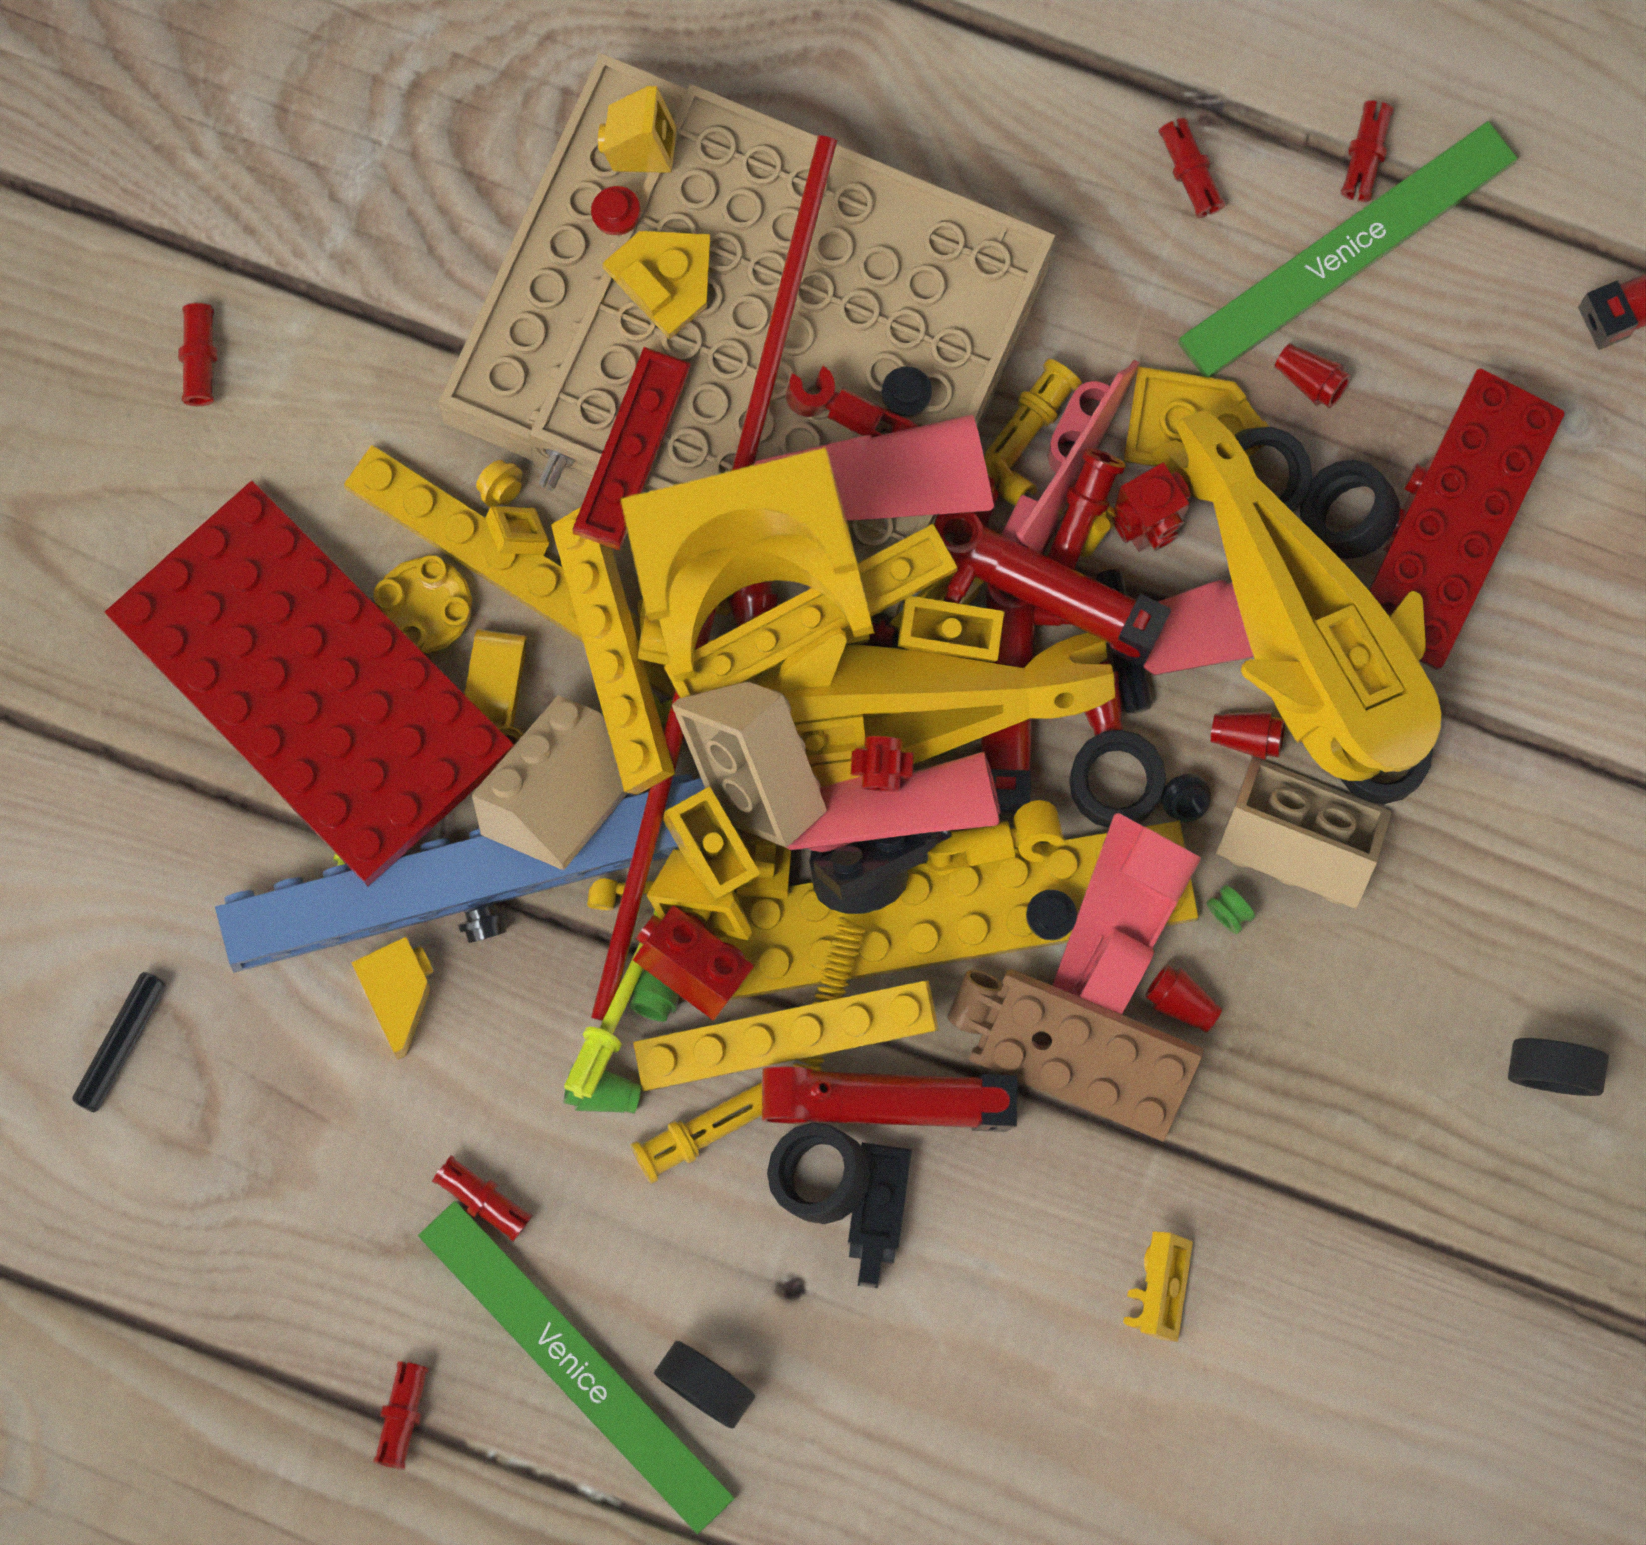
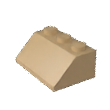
M747 681L680 698L672 704L704 787H711L734 827L787 848L827 812L820 793V782L812 772L805 754L806 745L798 735L790 714L791 706L785 696L779 691L767 689Z
M557 695L472 794L482 836L564 870L628 793L624 792L604 716L594 709Z
M1252 757L1224 828L1216 854L1227 858L1237 866L1250 867L1271 875L1283 884L1299 886L1322 895L1329 902L1345 904L1357 909L1377 864L1392 811Z

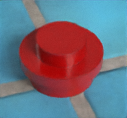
M611 186L602 190L594 198L591 205L593 222L600 231L609 235H623L630 232L636 226L641 216V205L633 191L623 186Z

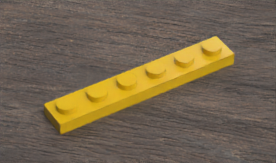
M579 507L551 524L624 792L638 795L674 775L675 772L644 661L637 659L639 643L612 548L573 534L572 529L581 508Z
M934 524L858 563L870 617L957 571V566ZM811 588L696 649L694 652V678L676 682L670 663L664 666V669L679 697L684 698L749 682L783 664L790 655L832 629L840 628L845 631L851 628L843 612L830 598L820 591Z
M921 981L634 1041L633 1046L642 1091H650L939 1031L929 981Z

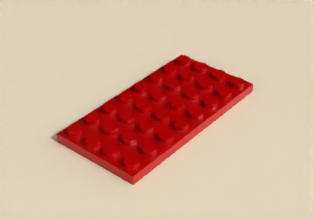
M252 480L104 611L112 623L367 887L474 791L514 747V744Z

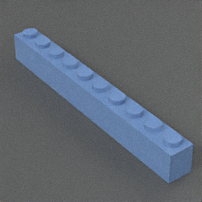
M691 774L673 777L665 811L705 789L702 779L693 780ZM643 791L638 795L628 793L564 870L481 835L479 828L470 832V839L451 844L448 838H443L421 845V852L404 857L401 856L369 887L344 864L323 871L324 878L304 883L302 877H295L277 882L273 885L274 891L256 896L253 890L230 894L224 898L225 904L215 906L231 969L233 973L469 911L481 906L499 903L627 869L630 867L649 792L645 793ZM663 820L652 862L668 858L673 849L680 850Z

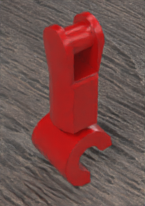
M824 365L819 371L815 382L819 393L814 395L804 391L800 377L793 373L791 374L785 392L786 402L797 415L815 417L827 409L830 411L827 417L830 420L861 436L871 435V438L883 435L875 431L880 420L893 426L891 433L919 427L909 419L888 411L844 387L840 393L836 392L835 379L830 370Z

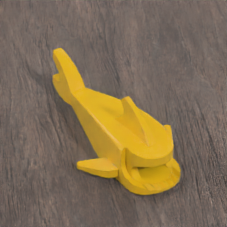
M1205 410L1182 418L1176 427L1183 444L1177 440L1170 441L1158 446L1151 455L1158 465L1164 462L1171 474L1177 471L1186 482L1192 496L1213 502L1238 607L1254 659H1249L1241 665L1240 672L1242 675L1272 698L1296 742H1302L1317 764L1335 777L1347 781H1364L1371 779L1381 770L1384 772H1400L1420 763L1435 745L1441 729L1439 699L1419 663L1424 654L1426 644L1423 599L1421 595L1415 591L1408 593L1389 617L1356 575L1255 475L1247 454L1229 429Z
M837 628L832 629L793 653L783 664L749 681L767 689H775L788 700L795 728L806 745L805 754L812 772L818 778L821 787L859 777L850 775L852 751H855V748L864 749L865 737L868 736L902 739V752L914 753L913 764L1030 718L1053 719L1077 715L1099 707L1115 698L1112 665L1099 664L1107 659L1106 641L1090 633L1075 635L1060 641L1036 655L1025 668L915 650L869 645H846V632Z

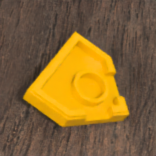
M639 231L602 263L603 269L669 340L707 308L710 234Z

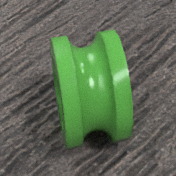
M1224 885L1219 890L1221 896L1218 899L1211 897L1206 904L1215 918L1230 932L1237 935L1242 931L1241 923L1243 921L1251 922L1256 916L1248 903L1235 890Z

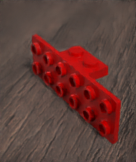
M1482 368L1477 369L1436 453L1424 466L1417 463L1412 469L1403 488L1410 495L1403 509L1400 508L1399 521L1392 536L1387 540L1383 551L1387 553L1369 588L1371 594L1389 617L1408 593L1415 591L1421 595L1423 599L1426 644L1424 654L1419 661L1436 670L1444 666L1565 415V412L1555 405Z

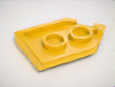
M1138 366L1123 462L1157 466L1158 464L1151 454L1158 446L1173 440L1183 444L1176 425L1182 418L1203 410L1216 417L1234 435L1243 429L1269 427L1265 420L1262 421L1246 400V395L1234 381ZM1255 445L1247 449L1245 453L1250 457L1265 445Z

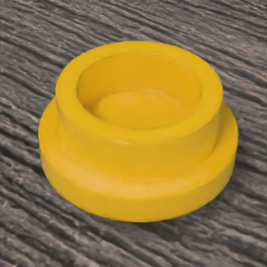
M496 460L489 464L482 471L476 482V489L481 493V500L489 507L500 504L506 505L513 501L521 490L522 470L514 463L507 464L503 460Z

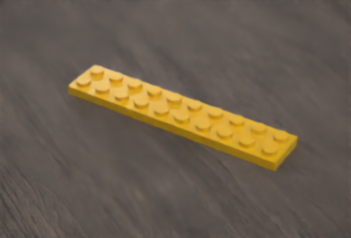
M1180 821L1145 826L1185 848ZM1107 833L1065 840L1066 845L1054 846L1050 843L1041 844L1044 862L1028 861L1021 856L1018 848H1014L1015 857L969 866L945 875L933 874L929 871L927 863L920 864L907 870L908 880L906 889L895 902L880 910L864 914H845L829 909L818 900L813 883L789 886L787 899L736 895L752 930L750 938L745 940L719 935L714 936L722 942L736 946L744 954L745 959L754 965V968L730 1000L823 985L819 981L822 978L833 980L823 976L822 972H834L825 968L824 964L826 963L838 965L829 961L827 956L840 957L829 951L830 948L841 949L834 946L831 942L833 940L843 941L834 936L836 932L844 933L837 929V925L848 926L839 921L838 918L846 917L847 920L861 925L866 930L864 933H859L862 935L863 940L857 941L861 947L855 949L858 955L852 956L856 963L850 964L854 970L848 972L851 975V978L848 980L1065 944L1068 942L1071 932L1061 939L1051 941L1039 938L1030 930L1026 921L1028 904L1041 891L1058 890L1072 899L1078 915ZM1191 879L1165 926L1197 921L1198 913Z

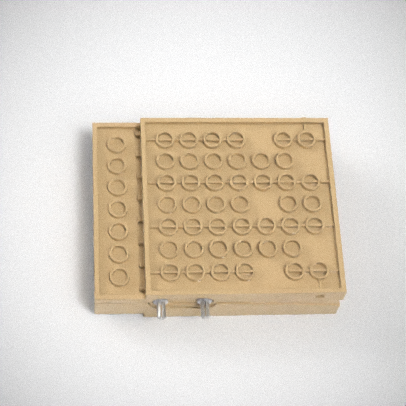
M599 53L438 401L443 423L532 460L535 467L544 470L538 482L542 488H545L547 484V490H554L561 477L588 489L643 347L691 363V370L643 493L732 471L818 136L693 84H689L688 89ZM646 86H657L676 125L672 173L613 171L604 153H600L598 149V129L601 123H606L608 105ZM836 145L755 461L861 437V435L827 418L830 412L827 409L815 417H803L793 412L787 404L785 392L791 374L793 373L800 377L804 391L814 395L819 393L815 382L823 365L830 370L835 379L836 392L840 393L844 387L888 411L890 410L885 406L881 395L882 384L886 376L899 367L909 366L917 368L930 380L932 386L931 400L923 412L916 416L904 418L909 419L918 426H923L972 414L977 429H979L1047 274L1050 262L1049 255L1053 248L1055 235L1020 221V218L1012 212L1002 211L1001 213L857 152ZM611 186H623L635 193L641 205V216L638 223L630 232L623 235H609L600 231L591 217V205L594 198L602 190ZM639 231L710 234L707 308L670 340L602 267V263ZM880 420L875 431L883 435L889 434L893 426ZM939 514L847 521L857 564L934 524ZM903 600L881 612L895 618Z

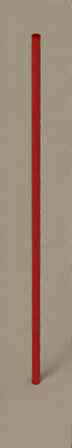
M818 135L732 471L753 466L755 463L838 141L832 137ZM717 607L704 622L697 638L695 650L708 643ZM676 690L674 692L672 704L676 702L678 699H680ZM671 704L664 736L675 772L684 734ZM674 775L649 789L591 1014L593 1019L603 1021L621 983Z

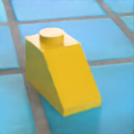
M646 86L608 105L606 123H601L598 129V149L600 153H604L613 171L672 173L676 125L657 86Z
M909 596L904 599L898 646L909 650L994 663L998 661L1004 611Z
M710 786L665 811L663 821L689 866L715 900L761 875Z
M673 849L647 893V897L659 918L662 920L674 905L682 912H688L696 916L703 923L705 929L713 935L748 940L752 930L735 891L715 900L689 866L682 852Z
M404 937L351 962L397 1060L407 1056L431 990L425 976L434 973L422 945L412 949L407 937Z

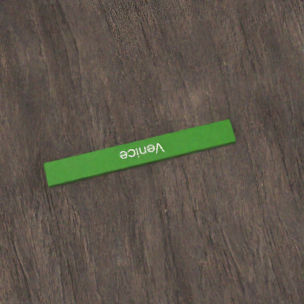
M1487 121L1181 336L1178 340L1179 346L1203 377L1212 378L1513 166L1518 158L1490 122Z
M456 1201L417 1235L697 1535L735 1500L726 1488Z

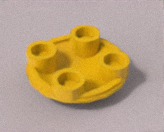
M428 555L423 558H415L400 563L374 589L375 605L424 654H429L451 645L462 635L471 618L472 597L466 580L453 566L445 563L437 556Z

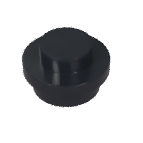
M909 366L899 367L891 371L884 379L881 395L885 406L891 412L902 417H912L923 412L929 405L932 396V386L928 377L921 370Z
M1190 773L1182 774L1166 784L1162 793L1161 804L1170 817L1182 822H1192L1201 818L1207 812L1210 805V788L1201 776Z
M1058 890L1039 892L1031 899L1026 910V921L1030 930L1044 940L1052 941L1065 937L1073 929L1077 918L1076 907L1072 899Z
M489 904L466 911L467 921L458 924L459 931L465 932L468 943H472L507 932L504 920L508 918L506 910L496 912L494 904Z

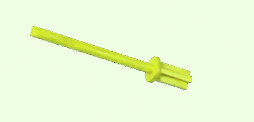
M654 911L653 914L656 915V916L659 918V916H658V914L656 913V911ZM641 942L639 943L633 958L642 947L643 944ZM633 958L600 1028L586 1027L583 1032V1037L586 1040L564 1084V1088L572 1091L574 1096L583 1099L584 1096L592 1098L612 1053L618 1052L621 1048L620 1040L613 1033L644 969L634 962Z

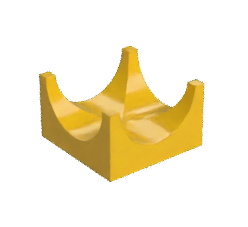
M826 448L621 499L646 613L649 621L658 619L660 621L673 677L676 682L695 677V645L700 630L710 613L729 595L746 586L760 582L781 580L810 586L826 595L840 608L851 626L854 638L874 633L847 519Z

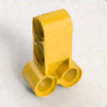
M477 629L464 695L515 745L524 735L519 729L514 728V721L525 661L527 636Z

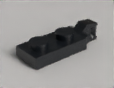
M949 830L852 842L814 861L815 875L841 900L846 901L927 861V853L936 844L952 837V833Z
M862 1142L861 1147L868 1157L870 1179L866 1195L857 1209L852 1212L848 1245H850L849 1257L861 1259L858 1286L878 1289L881 1262L894 1264L895 1252H898L912 1149Z

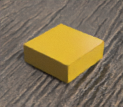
M490 506L485 519L499 553L545 554L549 540L536 508Z

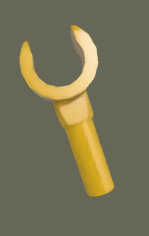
M999 453L990 455L989 461L1001 480L997 490L999 496L1016 506L1020 496L1024 495L1027 491L1033 495L1036 493L1037 486L1016 471L1010 470Z
M607 878L596 880L589 888L587 906L596 910H614L616 895L622 896L625 882L618 883ZM654 881L646 882L644 894L648 893Z

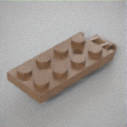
M1013 969L1006 971L1002 983L988 973L979 970L966 971L947 1015L949 1022L958 1029L972 1034H982L977 1047H974L971 1052L969 1061L1002 1075H1016L1019 1082L1163 1142L1204 1051L1203 1048ZM1040 1031L1046 1032L1051 1036L1052 1043L1048 1046H1040L1034 1041L1033 1035Z

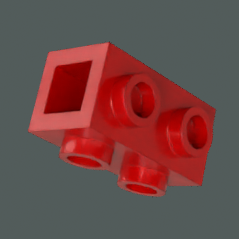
M1162 462L1120 487L1114 507L1116 516L1113 517L1115 530L1124 543L1132 541L1138 552L1149 546H1152L1153 550L1157 551L1179 537L1177 530L1184 524L1183 520L1189 507L1187 499L1191 497L1189 488L1182 476L1177 471L1171 474L1165 463Z
M674 905L662 920L653 914L635 938L643 945L633 958V961L713 1021L754 968V965L745 959L744 954L736 946L722 942L706 930L703 923L696 916L688 912H682Z

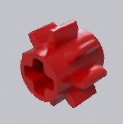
M885 736L865 737L864 749L855 748V751H852L850 775L862 776V789L880 792L900 791V779L909 780L910 777H913L914 753L902 752L903 740L900 738Z

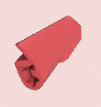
M1133 360L1128 368L1118 372L1110 386L1101 382L1090 381L1076 389L1052 435L1047 454L1048 463L1052 470L1056 472L1055 476L1038 501L1025 495L1020 496L1001 533L1002 535L1041 554L1044 553L1069 504L1066 500L1067 489L1069 486H1075L1085 460L1082 458L1084 449L1099 448L1140 362ZM1087 399H1094L1100 403L1092 416H1089L1080 408L1081 402ZM1063 442H1075L1067 457H1064L1058 450V446Z
M972 414L872 438L871 435L856 437L758 460L754 463V465L826 448L847 521L990 511L994 507L981 441Z
M1226 580L1211 582L1159 601V603L1172 610L1143 668L1155 676L1253 658L1232 582L1228 584Z
M985 752L915 771L913 772V777H910L909 780L900 779V791L897 792L862 789V776L821 787L820 793L827 812L787 848L789 850L808 848L812 851L826 852L844 847L852 842L996 826L1000 821L998 816L1000 814V807Z
M1116 813L1112 818L1052 986L1122 1015L1150 964L1154 954L1153 947L1197 868L1201 857L1122 814Z

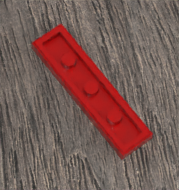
M643 347L573 526L572 532L574 535L619 551L621 550L628 532L621 499L643 493L691 370V363Z

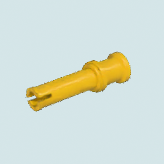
M1046 359L1043 363L1044 372L1029 392L1023 391L1019 395V401L1017 402L1019 409L984 454L987 473L993 478L995 488H997L1001 480L989 461L990 455L999 453L1009 469H1011L1042 426H1049L1058 418L1056 411L1071 391H1076L1082 385L1081 380L1070 369L1054 359Z
M762 1082L684 1124L681 1120L677 1122L674 1120L668 1123V1130L642 1144L638 1141L631 1143V1150L649 1183L657 1182L659 1174L683 1161L689 1164L696 1161V1157L699 1156L698 1150L761 1117ZM749 1105L747 1109L737 1113L736 1115L724 1120L723 1122L715 1126H712L715 1122ZM703 1130V1132L698 1134L697 1136L693 1138L691 1137V1135ZM672 1146V1149L654 1158L655 1155Z

